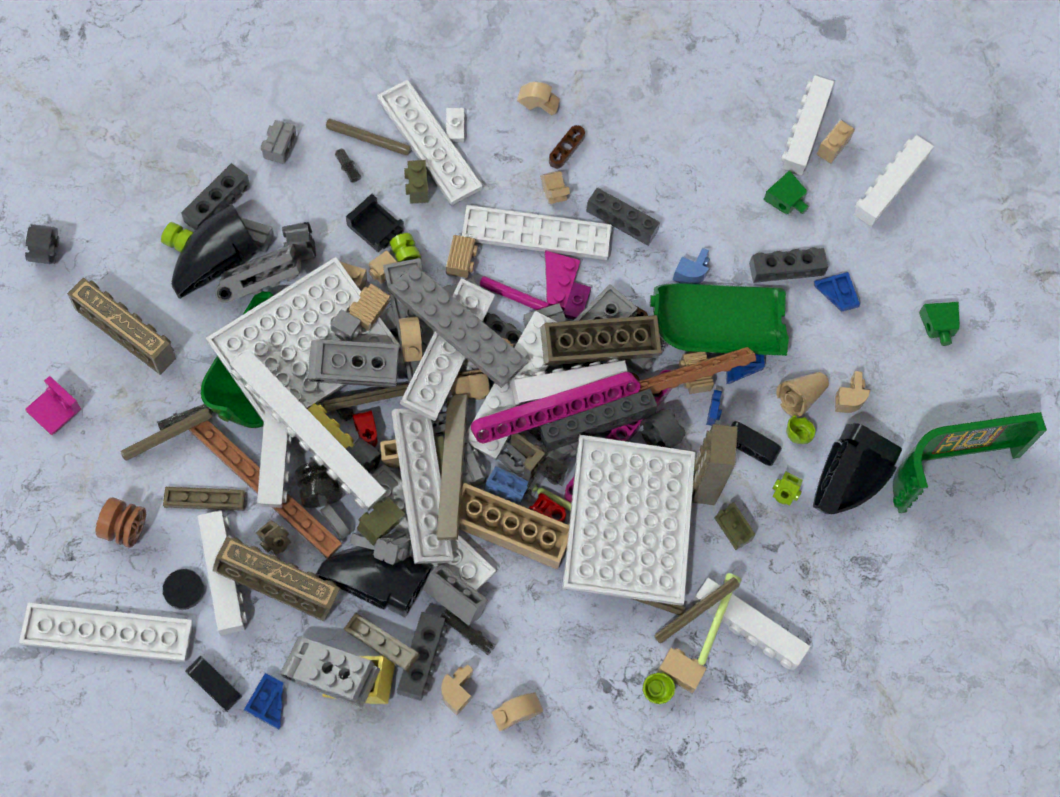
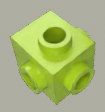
M785 471L781 480L777 478L772 488L775 490L772 497L776 498L777 502L790 506L793 500L797 502L802 492L799 488L803 480Z

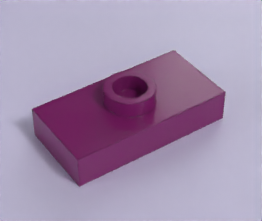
M573 282L564 310L565 318L575 320L585 310L591 287Z

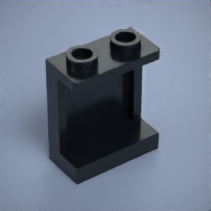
M370 194L346 216L347 226L377 252L387 248L391 239L402 234L404 231V221L402 219L396 220L377 203V197L373 194Z

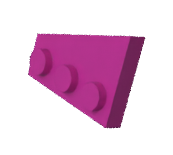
M545 250L547 303H549V306L559 303L564 311L580 260Z

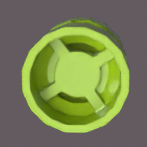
M170 222L162 233L161 243L171 248L174 247L175 250L181 252L194 232L186 228L183 230L182 226Z
M402 233L391 239L390 246L393 253L396 254L397 262L418 258L421 260L419 250L410 233Z

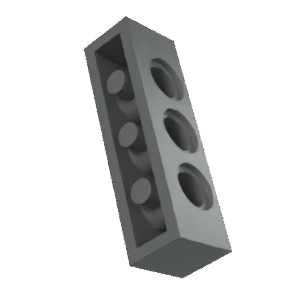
M231 163L181 212L183 221L196 230L208 218L233 204L237 197L248 189L250 185L248 175Z
M598 187L587 203L586 212L611 224V226L647 246L650 245L658 232L659 221Z
M816 247L809 248L808 250L793 249L787 252L775 251L767 254L760 252L752 255L749 262L753 283L824 276L828 269L824 248Z
M421 612L410 648L419 654L427 653L429 658L425 661L417 658L408 672L403 669L397 694L420 701L423 695L427 696L430 684L427 683L428 677L434 674L436 664H433L435 656L439 657L442 647L439 641L441 637H445L448 628L445 625V618ZM431 633L435 636V639L426 641L424 636ZM415 672L423 674V678L418 681L414 680L411 676Z

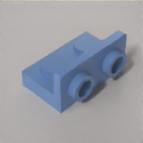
M495 466L487 479L484 491L521 505L531 482Z

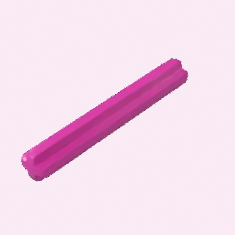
M483 276L480 280L481 287L535 310L549 306V303L488 277Z

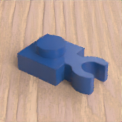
M714 390L706 425L712 426L716 420H720L722 409H719L722 391Z

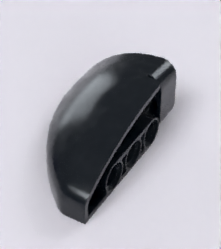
M232 204L208 218L195 230L184 245L177 259L171 281L172 288L179 299L221 276L224 271L238 266L242 262L239 254L245 258L259 250Z
M858 423L846 424L839 438L842 444L838 442L833 443L816 489L813 508L824 514H837L853 509L868 501L893 476L897 469L894 465L901 454L902 448L864 425Z
M364 549L346 552L326 559L321 563L316 575L324 581L334 582L341 590L380 609L385 610L388 605L389 610L406 617L432 566L426 563L415 564L414 558L411 556L392 565L385 562V560L382 561L374 558V550Z

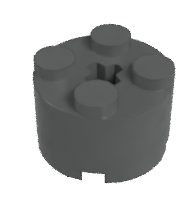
M309 222L282 227L284 238L286 237L287 241L284 242V247L293 244L296 250L293 259L299 257L300 261L316 257L315 241L311 235L313 232Z
M30 224L31 227L28 228L26 246L29 252H25L26 261L55 264L57 254L54 251L55 247L59 246L58 228Z
M661 409L640 423V427L643 425L644 429L641 431V434L647 445L673 448L681 443L683 436H685L684 428L679 425L671 409Z
M361 437L356 440L353 447L348 446L346 448L370 475H372L370 473L372 469H376L382 459L381 452Z

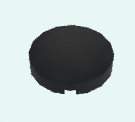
M179 569L172 572L163 584V596L166 602L179 610H186L196 606L204 594V584L200 576L188 569Z

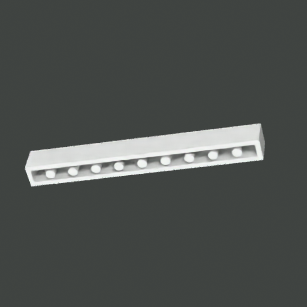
M246 349L230 363L232 370L230 373L237 381L241 379L246 384L244 388L251 395L255 394L259 398L257 401L264 409L269 408L273 412L271 414L278 423L282 422L286 426L285 430L291 437L296 436L300 440L299 445L306 452L310 450L314 455L313 459L319 466L324 465L328 469L327 474L334 481L336 479L342 484L340 487L346 494L349 495L351 493L356 498L354 501L361 509L366 508L369 511L386 495V490L249 349Z

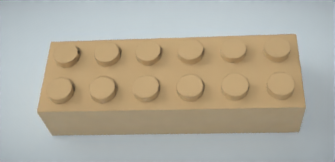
M463 483L459 517L460 530L558 570L567 549L569 525L469 484Z

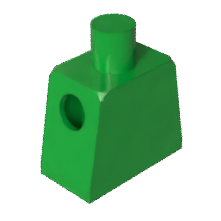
M788 171L766 191L763 199L787 215L794 209L804 214L809 208L803 201L807 190L791 171Z
M959 302L924 304L919 311V315L928 337L939 338L941 346L952 344L951 337L955 336L960 328Z

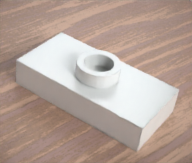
M446 108V135L451 142H464V108Z

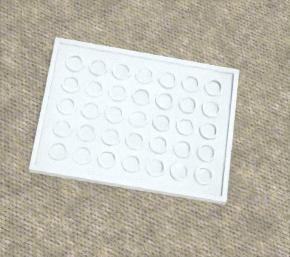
M335 257L206 338V341L229 373L232 371L230 363L246 349H249L285 387H291V393L295 394L297 400L308 409L314 403H319L347 385L308 381L310 347L313 340L343 341L335 335L336 333L331 331V323L341 309L350 313L348 310L353 302L357 303L359 301L361 291ZM378 317L369 331L361 327L362 331L358 338L354 337L352 340L353 342L398 344L399 350L401 349L400 344L380 317ZM358 360L353 365L360 367L363 362ZM380 362L374 363L373 367L379 364ZM232 376L264 422L265 409L257 401L259 398L255 394L251 395L244 388L246 384L241 379L237 381Z
M579 435L563 589L681 606L684 604L695 452Z

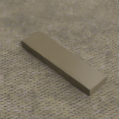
M165 487L163 507L244 511L246 492L245 490Z
M356 612L344 628L347 633L407 672L420 656L418 652Z

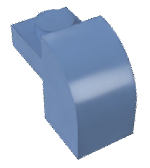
M702 248L696 262L681 257L672 280L688 284L701 283L706 278L709 270L707 267L710 260L707 257L709 250Z

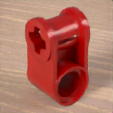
M372 410L353 414V421L359 438L361 437L370 445L376 447L378 439Z
M539 493L533 506H529L528 509L550 518L558 514L562 518L557 521L565 524V509L552 501L547 495Z

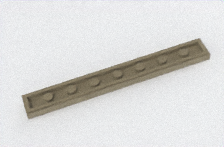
M467 394L452 395V399L447 400L437 525L438 541L458 540L468 408Z

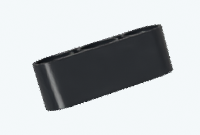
M734 421L731 426L737 427L736 448L761 463L772 466L782 450L781 446L748 426Z
M199 656L185 670L226 712L242 697L202 656Z

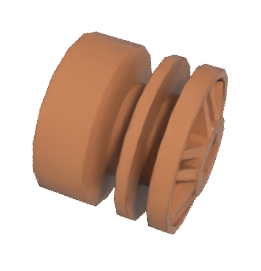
M110 497L99 514L95 529L96 536L107 541L116 539V543L119 545L124 544L125 547H133L143 530L146 509L141 506L136 507L135 504L127 506L125 501Z

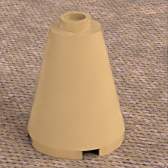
M817 372L782 382L776 390L777 399H781L782 403L780 405L787 414L792 417L794 415L800 417L806 413L828 388L829 380L825 374Z

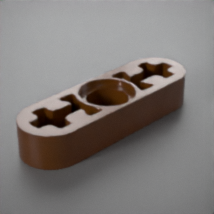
M572 126L549 155L551 167L556 169L563 167L579 147L585 137V130L582 126ZM580 133V135H577L573 140L574 134ZM570 144L572 148L565 150L562 148V145ZM561 153L560 160L554 161V158L557 159Z

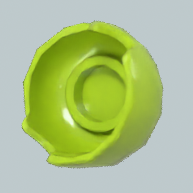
M794 415L788 420L786 433L793 443L808 444L814 439L816 429L813 423L807 420L806 417L797 418Z
M654 673L644 680L642 691L645 698L651 703L664 704L669 702L674 696L675 684L668 675Z

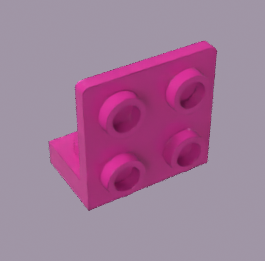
M49 376L44 380L47 385L46 391L25 410L50 435H53L75 416L81 408L78 402Z

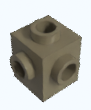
M272 520L256 532L262 541L260 543L261 547L267 553L270 551L278 555L285 551L287 546L292 543L287 537L289 535L288 531L282 525L279 526Z

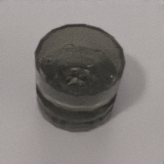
M315 461L304 464L295 471L297 486L301 488L299 494L302 506L308 508L330 505L340 500L343 495L340 482L334 481L327 474L328 469L324 465L319 466Z

